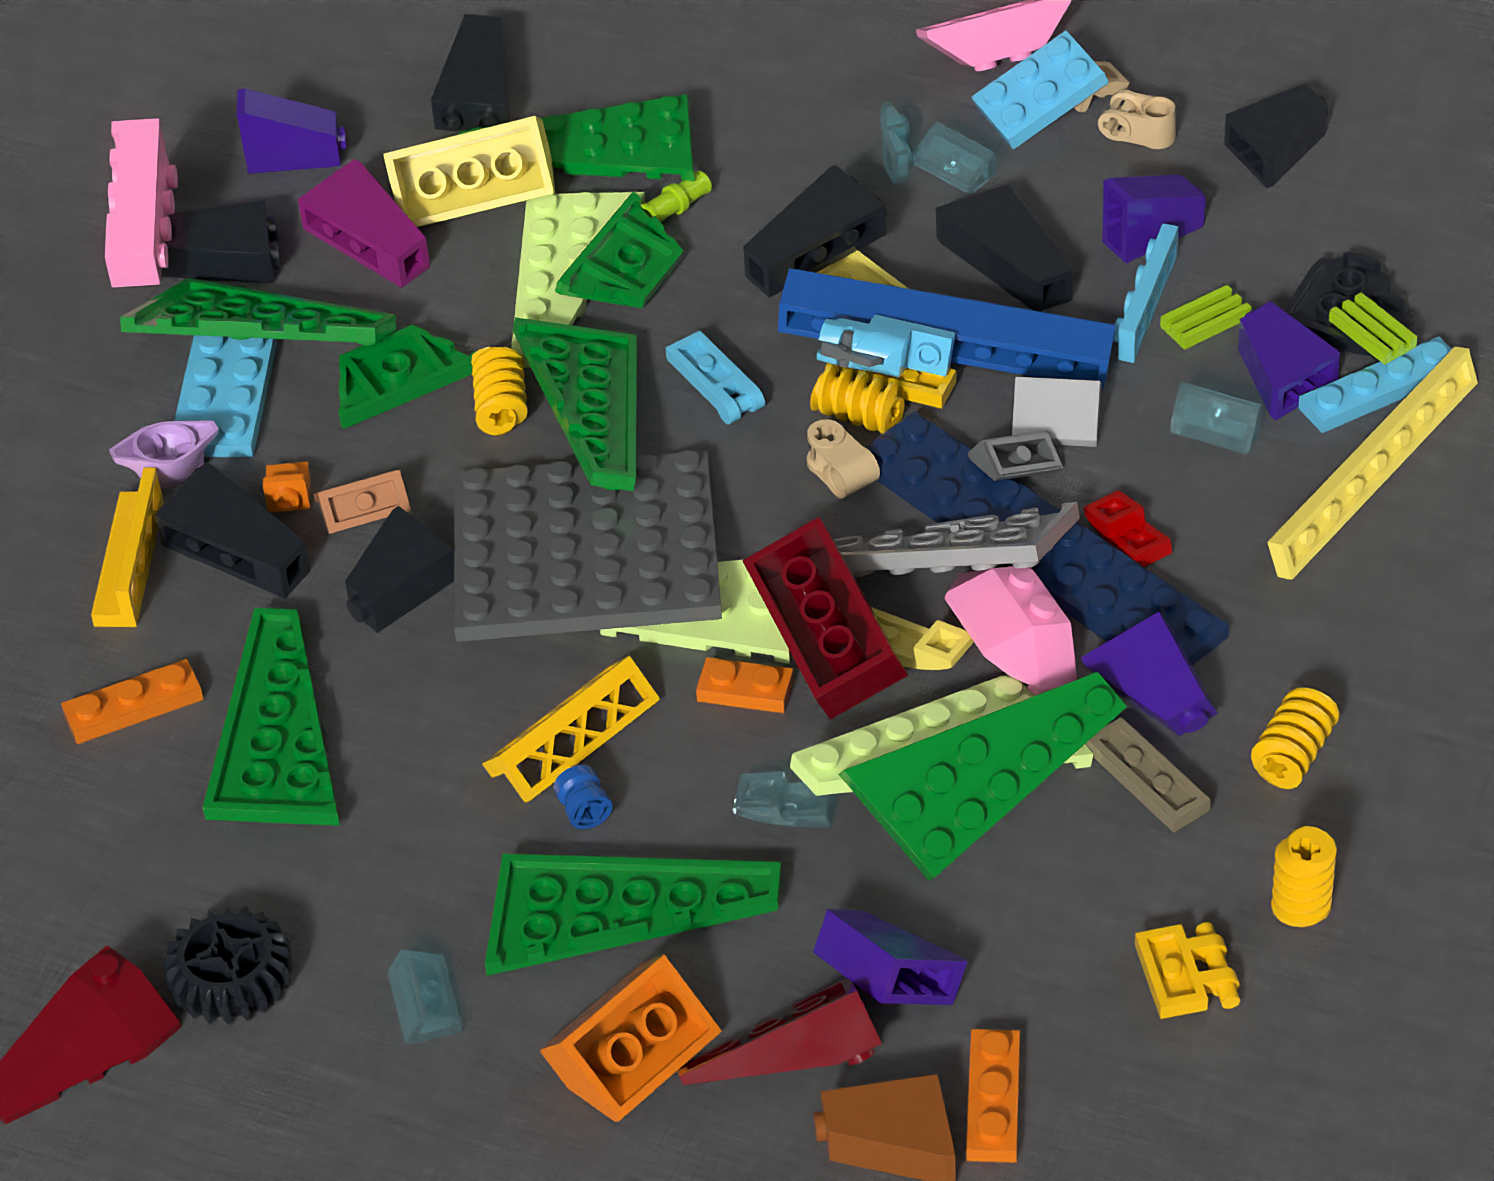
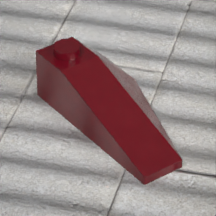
M106 945L67 979L0 1060V1120L3 1123L8 1124L59 1100L62 1091L82 1081L88 1080L89 1084H92L104 1078L103 1071L126 1060H129L132 1065L146 1058L181 1028L179 1020L137 966Z
M846 977L792 1004L794 1010L791 1012L792 1016L784 1020L783 1017L763 1020L754 1025L755 1028L748 1032L749 1040L742 1044L739 1038L725 1041L684 1064L678 1069V1074L683 1085L832 1066L847 1061L848 1065L851 1066L875 1054L873 1047L882 1044L856 988L852 981Z

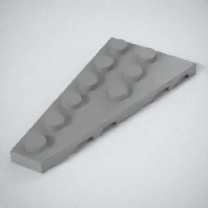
M1071 502L1062 504V510L1059 513L1040 516L1038 508L1022 510L1020 514L1012 515L1002 522H999V517L996 515H987L925 525L926 532L903 537L902 529L886 531L885 534L876 536L866 543H863L861 536L844 537L834 540L854 577L869 575L875 570H889L890 574L899 575L912 572L915 568L930 567L931 572L935 573L950 571L956 568V566L971 565L972 570L977 571L991 569L997 566V564L1012 563L1014 568H1029L1039 563L1044 555L1079 520L1080 515L1078 503Z

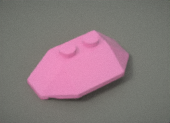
M1026 0L918 28L916 33L917 37L959 64L974 66L975 71H983L997 67L996 60L1010 57L1011 62L1024 60L1032 54L1033 50L1040 49L1046 45L1072 0Z
M1012 566L959 573L948 589L944 599L986 659L1012 678L1028 684L1027 689L1035 695L1077 680L1071 622L1031 567L1014 568Z

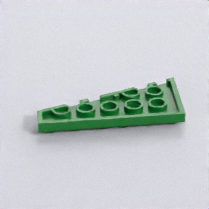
M687 94L665 96L660 99L636 103L628 102L623 105L587 109L581 112L550 115L541 118L552 158V168H563L564 174L623 177L629 172L646 173L647 179H662L663 174H680L683 181H695L690 107ZM477 127L471 130L460 131L459 135L484 128Z
M187 278L120 316L121 332L223 336L236 340L268 338L357 342L360 345H375L396 330V314Z
M515 317L513 333L590 485L603 487L607 490L633 491L636 480L637 335Z
M254 608L203 804L205 820L340 826L297 609Z
M1095 672L845 769L838 775L926 879L930 881L1127 706L1098 672Z
M502 854L485 959L486 976L778 911L782 877L781 862Z

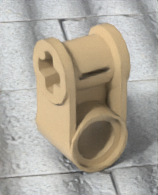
M1119 90L1112 96L1109 110L1104 111L1100 115L1098 127L1108 139L1143 145L1151 149H1164L1171 146L1176 139L1174 102L1165 97H1154L1134 93L1130 90Z
M819 420L809 426L807 441L811 445V450L807 454V467L829 487L835 496L843 499L879 479L880 468L874 455L866 447L859 444L841 424L833 420Z

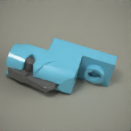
M874 315L869 324L843 318L836 320L826 319L820 331L819 340L822 341L821 349L817 352V360L841 367L868 370L895 377H900L905 368L946 377L950 370L955 332L880 315Z

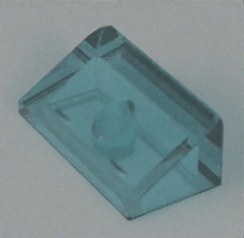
M939 122L934 123L910 158L911 163L968 194H972L996 175V155L992 150Z
M1181 382L1171 420V432L1248 454L1260 435L1261 404Z
M401 949L389 968L388 977L405 1043H417L460 1033L463 1027L444 955Z

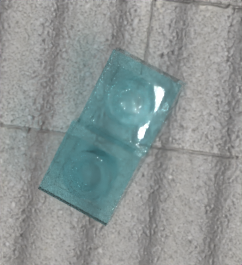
M887 101L882 103L880 114L881 152L888 176L893 184L897 185L908 181V164L912 162V155L906 142V137L910 135V128L905 115L899 114L891 102Z

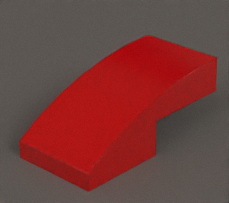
M1120 490L1083 507L1084 515L1103 540L1143 567L1172 554L1170 538L1145 521L1143 506Z

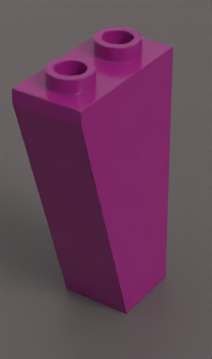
M353 159L298 198L304 230L397 286L403 288L430 268L426 237L360 161Z

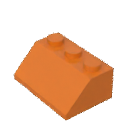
M661 955L642 962L539 1051L570 1091L613 1121L618 1122L720 1034L722 1030L667 957Z

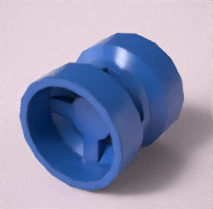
M577 765L566 769L557 777L553 787L559 802L566 806L565 812L571 825L576 829L582 830L591 829L603 823L609 817L613 808L608 794L600 788L601 783L595 770L587 765Z

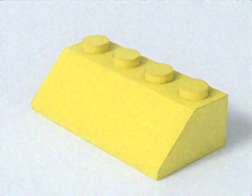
M537 116L383 154L394 201L417 228L555 194L550 149L543 120Z

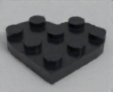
M1344 252L1343 258L1332 259L1325 262L1324 257L1320 258L1309 269L1283 310L1332 347L1354 354L1371 356L1379 361L1377 358L1329 321L1330 309L1336 306L1341 310L1344 301L1349 299L1354 302L1355 295L1362 292L1411 332L1413 331L1414 315L1404 307V299L1390 292L1391 280L1390 277H1387L1380 270L1381 263L1370 256L1354 252ZM1350 317L1366 330V328L1362 324H1360L1353 317ZM1378 339V340L1381 341L1384 345H1386L1389 349H1392V348L1389 347L1386 343H1384L1381 339Z

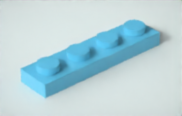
M1162 224L1157 238L1149 240L1146 251V265L1140 264L1136 273L1135 292L1128 291L1124 305L1125 316L1124 318L1118 317L1115 323L1113 342L1119 343L1118 360L1132 363L1136 360L1177 259L1178 226Z
M1440 337L1434 338L1416 346V348L1386 365L1378 362L1299 396V409L1321 433L1327 432L1407 397L1452 349Z

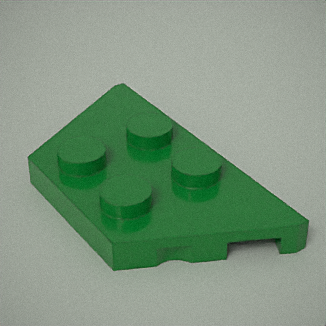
M632 192L559 278L555 292L565 296L642 309L680 263L684 251L673 237L666 234L664 226L656 216L649 218L640 207L641 197L637 193Z
M410 325L381 339V342L378 344L363 345L339 355L340 409H338L340 426L342 429H346L472 375L473 366L471 360L472 355L476 351L468 356L455 350L454 342L443 337L432 336L428 331Z

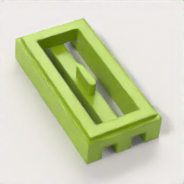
M1225 285L1162 315L1160 327L1185 350L1239 324L1240 319L1252 311V307L1248 303L1242 305V298L1238 294L1232 296V288Z
M1362 292L1355 295L1354 302L1349 299L1344 301L1341 310L1336 306L1330 309L1329 321L1384 365L1417 346V336ZM1350 317H1353L1360 324H1362L1366 328V330ZM1378 339H1381L1384 343H1386V344H1387L1389 347H1391L1392 349H1389L1386 345H1384V344H1383L1381 341H1379Z

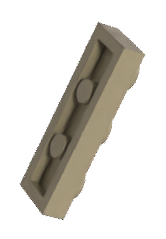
M1122 717L1105 726L1086 743V746L1094 753L1093 758L1173 833L1210 811V798Z

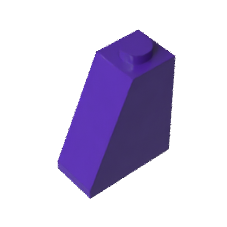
M246 88L237 90V118L248 174L341 166V150H347V134L345 127H338L336 111Z
M1182 175L1108 178L1103 181L1102 242L1125 263L1131 262L1146 254L1149 240L1157 238L1162 224L1178 226V239L1204 227L1205 195L1200 188L1193 186Z
M1269 301L1258 309L1248 312L1240 319L1238 351L1270 417L1277 421L1298 408L1299 396L1338 380L1340 352L1273 302Z
M1159 612L1081 657L1091 673L1098 672L1114 692L1178 736L1200 730L1208 723L1210 718L1218 714L1173 629Z
M827 909L813 950L814 954L880 1003L953 1005L968 962L954 953L861 910Z

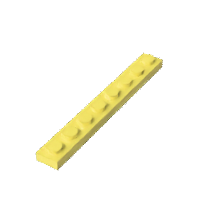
M1455 346L1267 542L1278 577L1292 580L1476 386L1478 382L1469 348Z

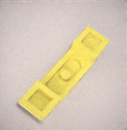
M871 607L902 665L905 667L923 670L952 668L974 643L966 630L937 620L928 629Z

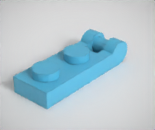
M697 331L666 347L667 360L717 409L724 423L729 425L739 420L742 413L748 410L755 412L765 406V399L760 389L701 331ZM737 393L739 396L733 399L731 395Z

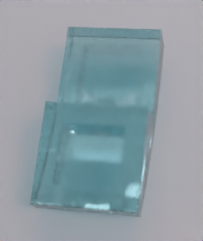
M784 771L740 774L733 811L735 815L781 826L830 827L837 794L816 796L804 782L788 783Z

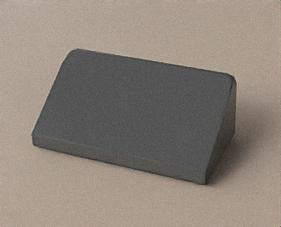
M1048 431L981 440L967 453L970 460L994 481L1057 472L1063 469Z

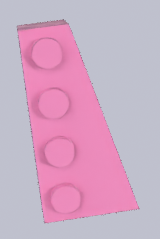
M159 118L112 121L111 134L114 137L116 149H110L113 182L108 183L110 214H107L105 261L111 286L160 285L162 268H167L169 263L168 249L165 241H171L172 238L171 221L168 215H172L175 212L174 195L171 189L178 186L177 169L175 165H169Z

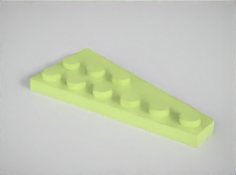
M632 192L551 194L526 201L514 320L517 317L573 325L577 316L582 317L587 308V299L556 293L557 281ZM635 192L642 199L640 206L646 203L645 192ZM513 333L511 349L516 350L522 355L524 360L523 368L531 367Z
M742 560L717 562L722 619L600 630L601 635L617 637L618 632L637 634L640 641L704 651L713 646L734 649L735 656L751 658L753 652L774 655L775 662L790 664L789 649Z
M1005 674L792 753L790 768L816 796L853 792L838 775L843 770L1035 695L1021 681ZM1084 745L1064 763L1073 762L1075 769L1091 767L1094 753Z

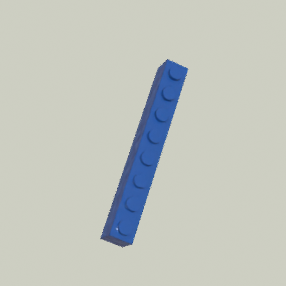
M789 268L779 303L778 332L819 339L821 328L826 319L836 320L843 318L869 324L874 315H880L955 332L951 358L953 363L1038 378L1101 381L1102 389L1105 387L1116 327L1113 324L791 268Z

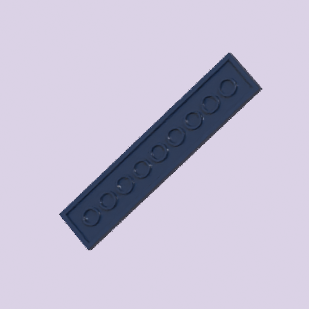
M916 411L865 446L874 455L880 468V477L877 481L936 523L987 515H996L999 517V522H1002L1012 515L1020 514L1022 510L1038 508L1040 516L1061 511L1014 478L994 481L970 460L967 455L971 450ZM1078 522L1062 536L1037 565L1031 567L1062 611L1106 642L1157 612L1163 616L1173 629L1192 666L1229 637V625ZM1012 563L997 564L999 567L1013 566Z

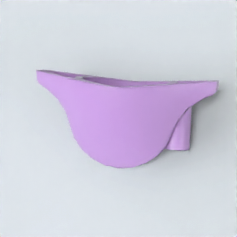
M213 420L159 422L137 430L110 448L109 452L115 463L131 468L138 474L140 479L143 468H156L160 488H171L185 481L196 468L204 464V450L217 436L218 427Z

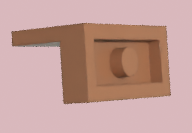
M400 469L313 494L315 502H319L328 534L386 518L397 506H400L406 512L411 510Z

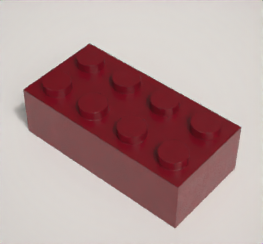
M820 517L742 560L814 698L830 720L908 676L835 540Z

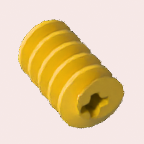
M507 347L479 349L472 355L471 360L473 366L475 421L478 428L484 433L492 436L503 435L511 431L514 426L522 423L527 417L528 407L526 405L524 360L519 352Z
M831 363L819 376L811 394V410H820L822 414L827 416L834 415L838 420H849L851 424L856 426L864 425L870 431L879 430L881 434L899 423L904 413V399L898 397V384L891 382L883 392L884 382L882 378L876 377L868 387L869 377L867 373L861 372L853 381L854 371L852 368L846 367L839 376V365Z
M1296 688L1289 691L1282 700V704L1276 710L1275 715L1267 724V728L1261 734L1259 741L1252 749L1251 760L1259 775L1270 784L1279 788L1292 789L1297 787L1302 782V776L1309 770L1310 763L1314 761L1318 751L1325 744V738L1331 734L1333 726L1339 720L1340 712L1336 703L1329 696L1311 688Z
M1302 826L1297 828L1288 838L1283 839L1276 846L1271 908L1273 914L1281 922L1289 926L1306 927L1315 925L1324 920L1331 911L1337 848L1330 835L1317 827Z

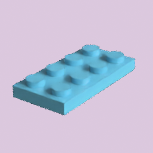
M194 335L174 421L213 420L218 427V434L204 450V457H254L277 347L276 339L250 338L236 340L223 336Z

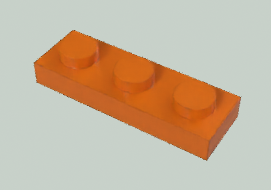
M184 659L62 702L61 706L76 744H80L204 699L196 676L188 660Z
M971 1029L967 1161L1017 1163L1020 1030Z

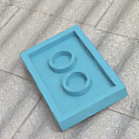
M1065 30L971 98L980 112L1014 150L1108 84L1109 81L1100 67Z

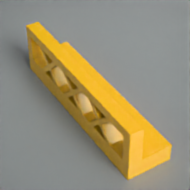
M143 468L138 492L119 493L91 612L94 627H137L158 533L155 515L164 504L156 468Z
M629 655L609 665L489 757L482 765L492 778L504 773L526 803L554 783L562 772L581 762L659 701L660 698ZM630 679L643 698L634 707L618 704L620 685ZM609 694V702L601 701ZM591 707L608 710L606 729L602 732L586 729L587 711ZM617 712L625 713L623 716L616 720ZM577 719L576 727L568 726ZM559 732L575 735L574 752L569 758L553 755L554 738ZM585 737L592 738V740L584 745ZM544 745L543 753L536 751L538 748ZM525 758L542 760L541 779L531 787L516 767ZM552 763L560 764L551 771Z

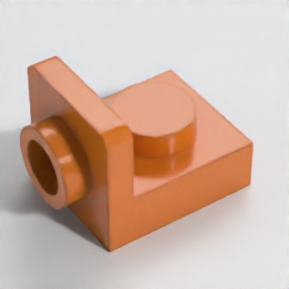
M308 462L266 465L263 490L267 510L270 513L310 509V468Z

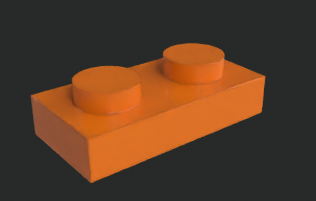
M706 657L696 688L697 702L784 713L794 682L793 669Z

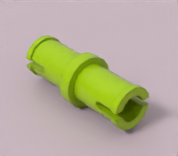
M698 170L695 172V181L684 180L678 184L671 183L662 189L660 195L642 204L640 207L649 218L656 216L661 222L673 214H682L688 210L690 203L708 194L712 190L711 181L704 172Z

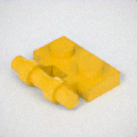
M1204 922L1199 924L1195 929L1197 937L1186 938L1182 924L1135 933V947L1160 1019L1206 1011L1208 1009L1207 994L1210 993L1219 997L1223 1008L1231 1009L1240 1003L1237 992L1240 984L1235 970L1227 965L1225 959L1227 954L1226 945L1223 937L1216 934L1212 923ZM1201 960L1207 963L1209 970L1199 972L1195 961Z

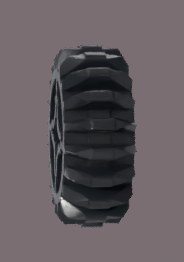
M227 905L223 914L214 915L208 909L206 919L200 921L191 917L190 929H177L176 941L167 943V957L164 958L163 964L165 977H167L165 978L167 990L171 992L179 1009H187L192 1019L203 1015L204 1019L211 1025L218 1017H223L228 1026L233 1017L242 1016L246 1021H249L250 1012L258 1010L266 1014L267 1001L280 1002L281 989L289 987V974L292 972L293 967L290 944L285 934H282V930L277 922H269L264 912L252 916V913L246 906L236 914Z

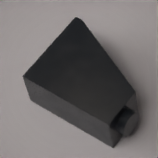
M1305 83L1227 113L1225 117L1224 145L1266 188L1272 187L1325 136L1326 117L1329 113L1327 103L1322 96L1317 95Z
M397 506L390 512L345 580L348 595L346 606L349 613L357 622H365L374 631L379 633L454 582L453 548L400 506Z

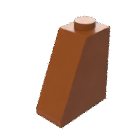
M938 1074L820 1091L821 1111L813 1112V1124L816 1141H826L829 1161L923 1181H956L955 1151Z

